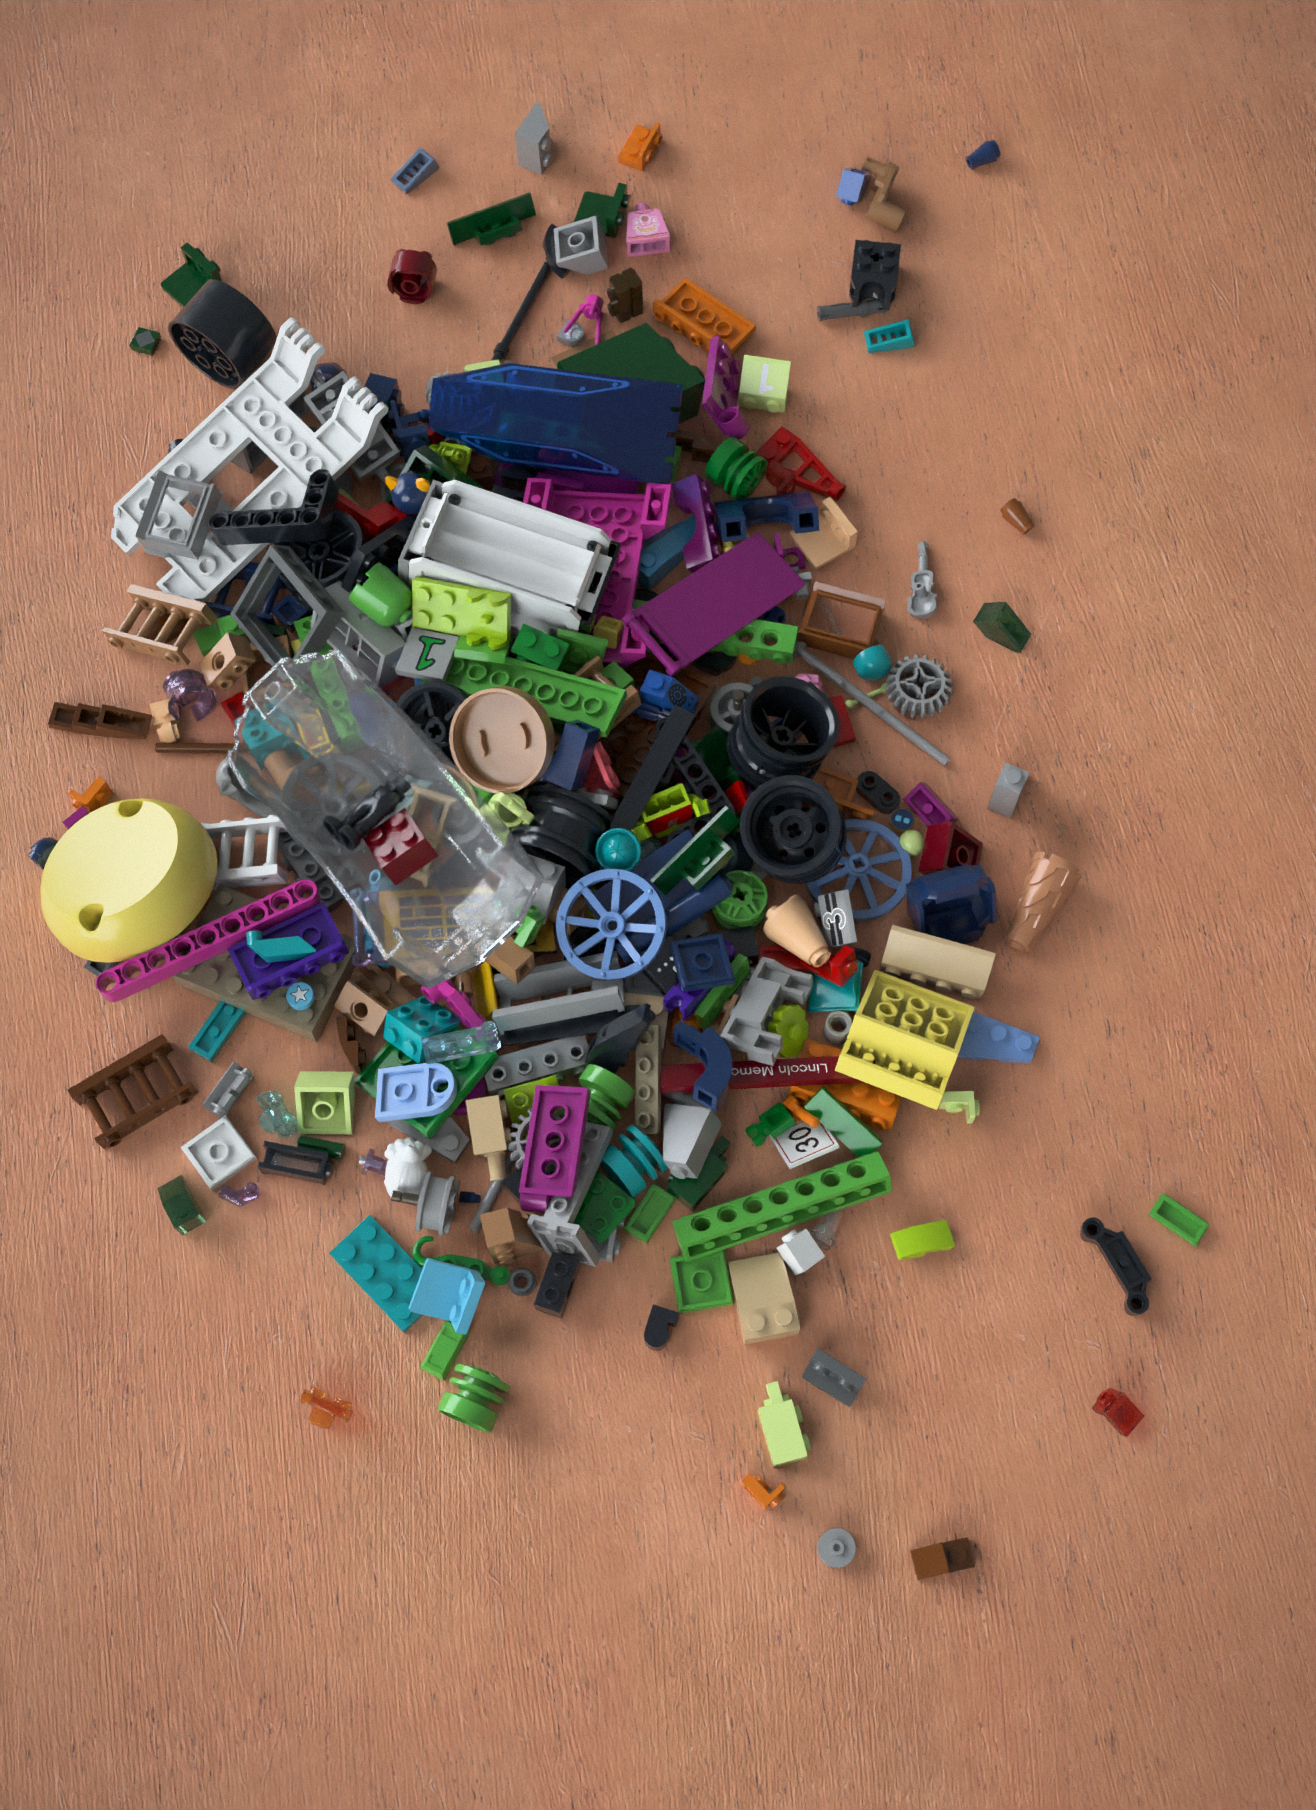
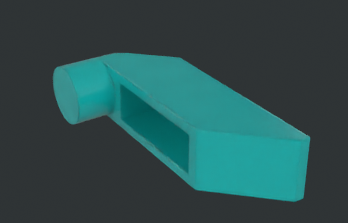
M249 931L246 934L247 945L267 963L300 960L317 952L316 949L299 936L263 940V933L261 931Z

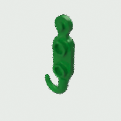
M424 1236L417 1240L413 1246L412 1255L414 1261L421 1267H424L427 1257L421 1254V1247L424 1243L433 1241V1236ZM453 1254L430 1258L477 1270L484 1281L489 1279L498 1286L505 1285L510 1278L509 1270L506 1267L488 1268L486 1263L480 1259Z

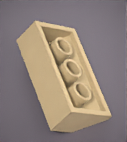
M892 925L879 971L896 978L910 979V982L916 985L928 984L935 986L937 990L942 992L954 991L961 993V996L967 999H981L996 953Z

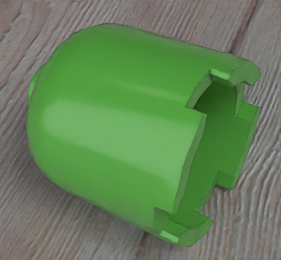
M378 562L366 573L369 577L363 586L358 583L348 599L355 607L382 627L394 626L399 621L404 624L412 615L410 610L412 606V590L388 567Z

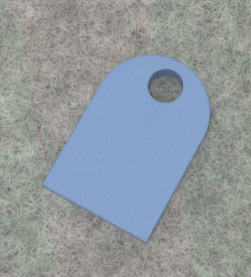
M433 1062L378 1069L375 1118L378 1122L437 1115L446 1110L454 1101L457 1093L456 1079L446 1066ZM449 1083L448 1088L444 1092L437 1093V1088L440 1084Z

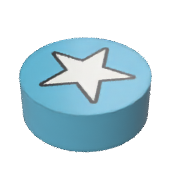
M304 982L294 983L288 988L286 993L289 1005L295 1010L308 1009L313 1004L315 998L312 988Z

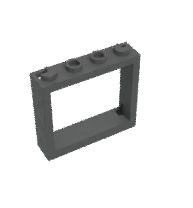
M270 545L230 615L239 625L238 627L249 637L250 642L261 652L264 659L274 668L278 677H281L283 681H302L345 612L289 546ZM281 571L319 616L293 659L256 615Z

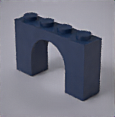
M809 491L714 502L715 521L722 542L747 539V527L766 522L789 524L795 534L819 531L818 506Z
M580 720L566 722L558 750L539 781L552 782L557 787L569 791L583 788L600 729Z

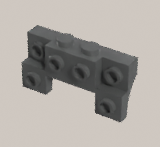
M313 812L291 813L302 833L319 818V814ZM279 832L278 850L283 856L280 859L288 872L293 870L297 875L294 878L295 882L307 879L316 884L321 896V903L324 902L329 913L338 908L349 894L366 882L351 859L333 870L324 857L315 855L302 848L293 840L288 832Z

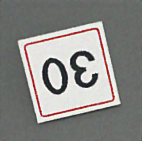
M801 1120L800 1122H795L794 1126L775 1139L771 1134L769 1135L789 1169L839 1148L831 1132L821 1122L817 1128H812Z

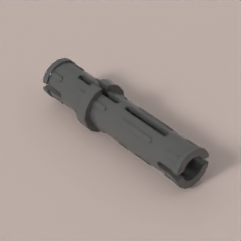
M864 299L858 307H852V302L817 306V310H819L817 311L818 321L852 316L867 317L868 314L886 313L887 310H884L881 302L876 299Z

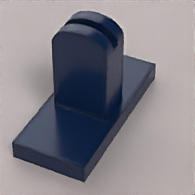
M460 1191L459 1202L480 1203L481 1195L475 1194V1192Z

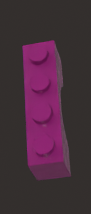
M698 474L671 484L675 505L685 514H694L696 517L695 533L691 540L683 547L686 569L691 573H694L723 554L717 539L719 529L713 517L715 515V508L710 501L711 487L709 482L703 480Z

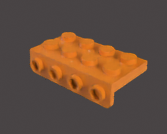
M686 277L661 301L656 299L653 302V315L658 321L666 323L677 334H682L694 346H699L708 354L710 340L715 336L719 335L723 342L729 345L733 354L756 331L755 324Z
M807 1039L800 1058L840 1056L842 1050ZM868 1083L791 1086L789 1095L796 1098L800 1105L805 1106L824 1086L864 1124L876 1130L885 1131L891 1130L901 1100V1096Z

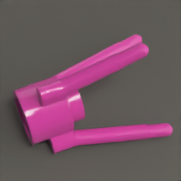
M589 295L585 303L580 304L579 309L563 332L567 333L580 315L584 313L588 319H597L595 345L599 344L604 315L601 311L604 304L602 298L598 295Z

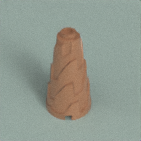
M1039 851L1035 852L1031 859V866L1021 890L1013 922L1007 934L1010 944L1009 948L1016 953L1023 954L1024 951L1029 952L1030 948L1035 946L1045 927L1052 921L1057 911L1065 903L1071 891L1082 877V873H1078L1079 869L1074 864L1057 855L1051 854L1050 859H1045L1043 857L1046 852Z

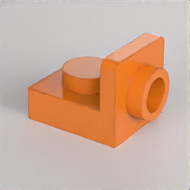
M749 1473L740 1484L764 1510L769 1505L774 1509L785 1497L782 1493L786 1488L783 1482L769 1494L766 1491L769 1488L768 1484L759 1475L753 1477Z

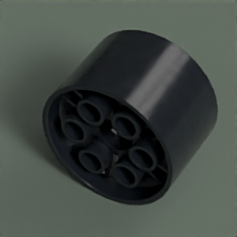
M213 279L204 283L168 325L170 337L184 357L208 378L232 389L239 388L273 349L277 340L272 325L252 301L232 286Z

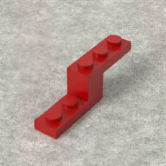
M340 493L335 509L348 513L358 522L367 542L407 517V515L386 501L365 510Z

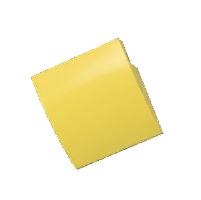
M874 970L855 1014L835 1071L937 1110L975 1007Z

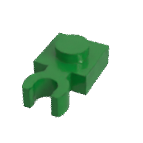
M779 1102L758 1117L761 1121L759 1124L748 1126L745 1132L755 1146L758 1147L766 1141L767 1136L770 1134L775 1139L796 1123L782 1103Z

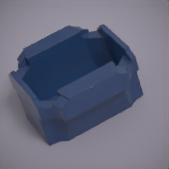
M966 864L917 877L914 881L906 884L907 913L917 932L967 944L978 941L983 936L986 926L989 923L994 924L997 922L995 887L991 878L986 876L981 865L972 866Z

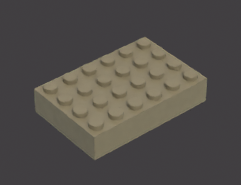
M219 884L195 929L257 901V899ZM257 915L253 921H260L264 915ZM233 926L229 932H236L240 926ZM340 933L347 945L349 954L345 955L341 961L336 963L330 962L322 966L318 972L312 975L306 974L295 982L308 984L314 992V1002L305 1010H295L289 1005L286 993L290 986H281L263 999L257 998L252 1000L228 950L172 976V978L179 986L220 1002L221 1000L227 1005L243 1009L249 1015L317 1042L335 1008L334 1005L361 958L363 950L359 940ZM216 937L208 938L205 944L214 942ZM184 949L180 955H187L191 949Z

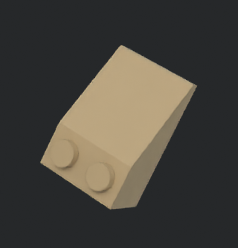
M778 1252L728 1262L744 1345L798 1335L800 1324L784 1259Z

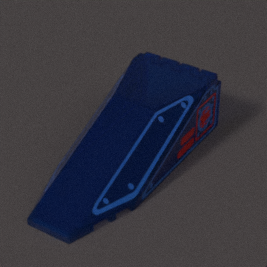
M506 363L433 378L428 428L497 462L649 483L670 484L673 463L664 462L665 457L674 458L677 438L667 436L668 432L677 433L680 413L672 412L671 406L681 407L683 385Z

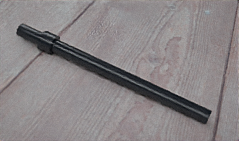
M544 262L501 343H497L491 361L499 360L501 362L509 353V346L551 270L547 262Z

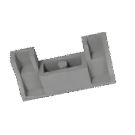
M762 957L747 985L743 986L740 1000L737 1005L732 1007L730 1018L720 1035L728 1048L746 1052L749 1060L773 1066L784 1046L782 1035L768 1032V1024L770 1021H773V1012L783 1004L784 1000L804 1005L814 986L812 975L787 968L774 959Z

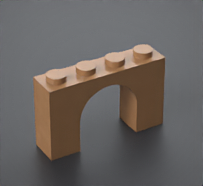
M564 888L548 917L554 923H556L559 906L568 892L566 888ZM578 897L571 907L569 916L588 918L585 901ZM494 909L481 925L474 927L469 935L470 948L480 958L515 984H518L535 968L534 954L526 947L522 948L514 943L515 939L508 933L510 927L521 917L501 909ZM567 924V932L571 934L578 926Z

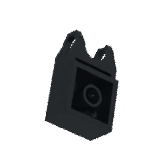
M855 240L849 297L853 304L852 307H858L864 299L873 298L881 302L884 310L889 311L890 306L895 301L901 244Z

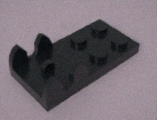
M411 514L358 548L341 587L350 592L358 583L363 586L369 578L366 573L378 562L388 568L394 567L393 563L398 565V560L416 518Z

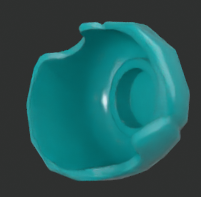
M882 645L872 646L863 650L853 661V666L860 678L870 682L882 679L889 673L893 665L890 654Z

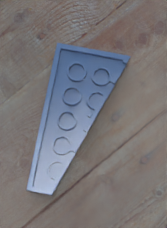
M973 1012L957 1058L1031 1063L1040 1036Z

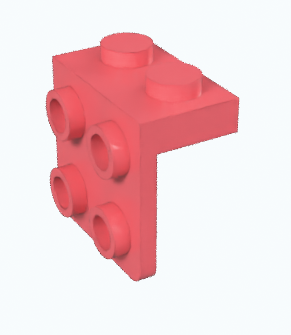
M601 741L596 743L583 787L587 788V792L595 793V789L611 792L610 797L616 798L620 796L617 787L621 786L610 765L612 762Z

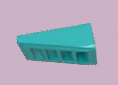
M909 319L864 331L868 353L915 347ZM891 335H896V338L892 339ZM882 336H886L887 341L883 342ZM872 337H877L878 343L874 344Z

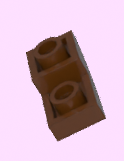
M338 1016L336 1021L341 1046L352 1068L357 1074H360L362 1065H366L367 1062L366 1050L361 1048L358 1041H351L355 1040L356 1037L355 1025L350 1023L347 1016Z

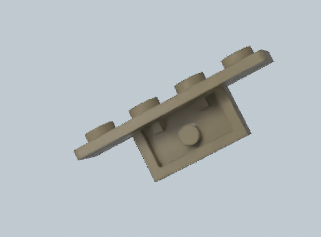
M650 1025L646 1033L641 1032V1038L636 1047L635 1127L643 1134H659L661 1132L662 1108L661 1026Z

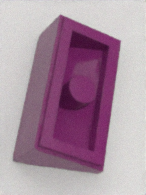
M920 782L903 799L927 826L945 822L955 823L959 819L928 784Z

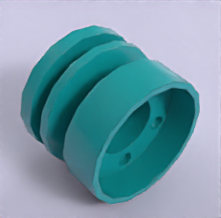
M630 1125L626 1129L629 1139L623 1134L617 1136L622 1149L619 1150L614 1145L609 1144L600 1165L613 1182L634 1199L646 1188V1183L641 1175L645 1174L650 1179L656 1180L658 1175L655 1169L664 1173L668 1166L663 1161L661 1152L655 1143L635 1126Z

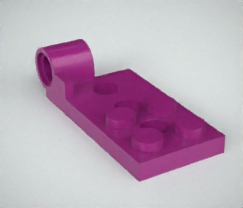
M718 335L710 340L702 405L725 436H729V438L736 437L740 440L750 430V424L744 417V413L737 407L742 366L740 361L732 355L729 345L724 343Z
M536 1085L519 1187L522 1211L545 1213L553 1196L573 1198L577 1188L591 1096L589 1088ZM559 1108H565L566 1114L564 1118L560 1121H554V1112ZM561 1135L560 1145L550 1148L549 1141L551 1137ZM550 1162H556L557 1170L555 1173L546 1175V1165Z

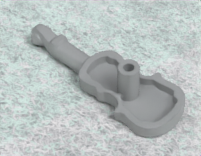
M921 541L917 546L919 549L918 571L911 575L912 585L910 587L913 594L907 598L909 602L908 611L912 617L917 619L928 618L935 614L938 609L936 601L938 596L932 593L935 587V577L928 570L927 549L929 544L925 541Z

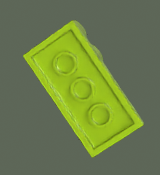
M419 576L412 579L413 627L457 636H466L467 644L470 646L478 645L483 641H489L490 650L501 649L511 641V593Z

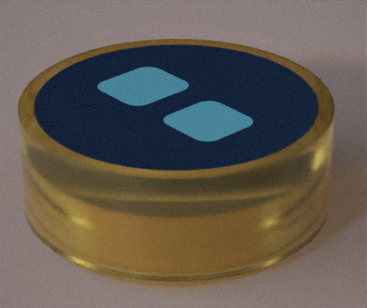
M907 808L895 809L889 818V826L897 834H903L907 830H912L915 824V816Z

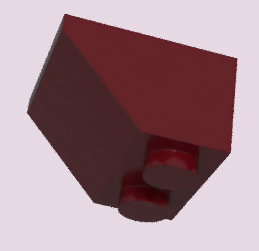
M954 822L928 825L918 872L927 875L966 864L972 866L979 865L983 843Z

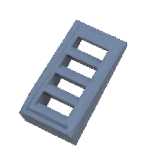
M420 147L390 180L404 193L408 194L430 177L439 168V165L431 155ZM411 173L414 177L410 178L407 174ZM402 178L408 181L406 185L400 181Z

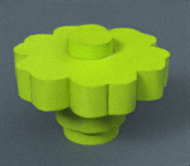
M781 1004L778 1009L774 1010L773 1021H770L768 1024V1032L782 1035L784 1046L778 1057H796L803 1050V1041L808 1038L809 1023L805 1021L806 1013L799 1005Z

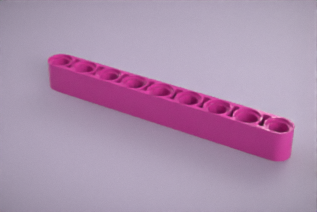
M300 880L102 972L96 979V988L109 1002H118L227 951V948L246 940V934L249 931L262 932L320 904L321 896L317 886L311 880ZM307 892L313 893L309 898H302L303 894ZM281 904H289L287 908L283 910H278V907ZM257 915H264L260 921H253ZM233 926H240L236 932H229ZM216 937L214 942L205 944L208 938ZM184 949H191L187 955H180ZM160 960H166L163 966L156 967ZM141 971L139 977L131 979L133 973ZM116 983L112 990H106L109 984Z

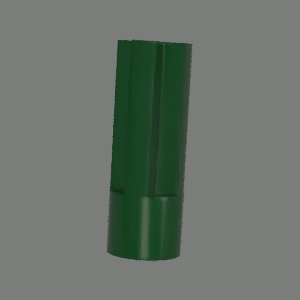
M301 1135L297 1141V1147L329 1153L331 1158L342 1160L344 1157V1143Z

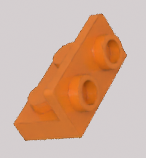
M655 123L652 129L636 124L618 156V163L643 171L646 164L651 162L655 148L659 147L662 142L663 134L661 133L660 124Z

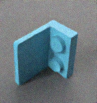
M427 1258L409 1309L414 1313L450 1321L456 1333L467 1335L485 1282L477 1270Z

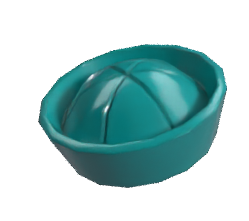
M622 828L610 829L603 833L598 839L595 849L596 858L604 869L630 871L637 865L641 856V847L637 837L629 830Z

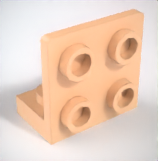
M831 497L822 501L821 513L818 516L819 531L795 534L794 530L790 532L791 539L815 569H819L856 547L858 531Z

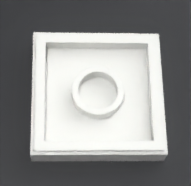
M226 1115L181 1147L212 1191L257 1159Z

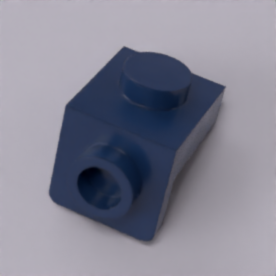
M289 594L271 609V613L291 633L296 630L293 622L309 616V610L305 607H300Z

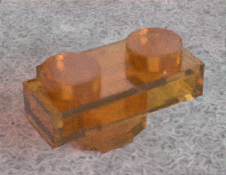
M312 1386L309 1391L304 1389L299 1402L313 1407L308 1418L313 1425L323 1429L330 1428L335 1417L342 1419L346 1423L349 1422L353 1413L350 1409L352 1403L336 1397L334 1402L324 1398L326 1392Z

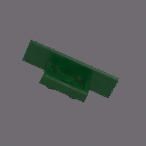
M529 192L446 223L453 245L475 238L481 246L491 245L498 239L513 237L517 232L522 231L520 221L536 215L531 193Z
M725 806L650 881L665 896L683 878L698 891L736 854L722 839L740 823L738 818Z

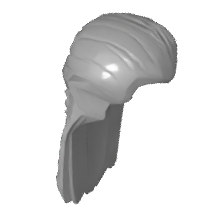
M234 755L224 759L219 764L216 772V782L221 795L237 800L245 808L263 818H267L269 815L281 816L279 807L280 790L265 783L257 775V770L250 767L246 760ZM290 795V803H300L298 799Z

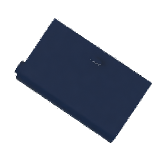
M689 829L638 862L629 871L646 880L659 894L667 916L666 937L672 936L732 895L730 890L734 888L726 875L721 877L719 873H716L698 891L683 878L666 896L650 881L693 838ZM613 880L593 892L607 912H611ZM622 880L620 914L644 893L638 886ZM586 898L583 899L595 918L600 920L601 916ZM649 900L626 922L656 925L655 911L651 901ZM612 922L610 930H615L617 922ZM625 933L639 954L650 947L654 938L653 933ZM616 939L615 949L626 965L633 962V959L621 942Z

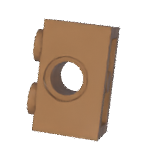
M227 632L199 665L208 687L228 691L256 659L247 637Z
M362 976L355 977L346 982L334 1007L341 1011L343 1016H347L348 1019L360 1025L365 1033L373 1036L384 1032L386 1013L401 1006Z

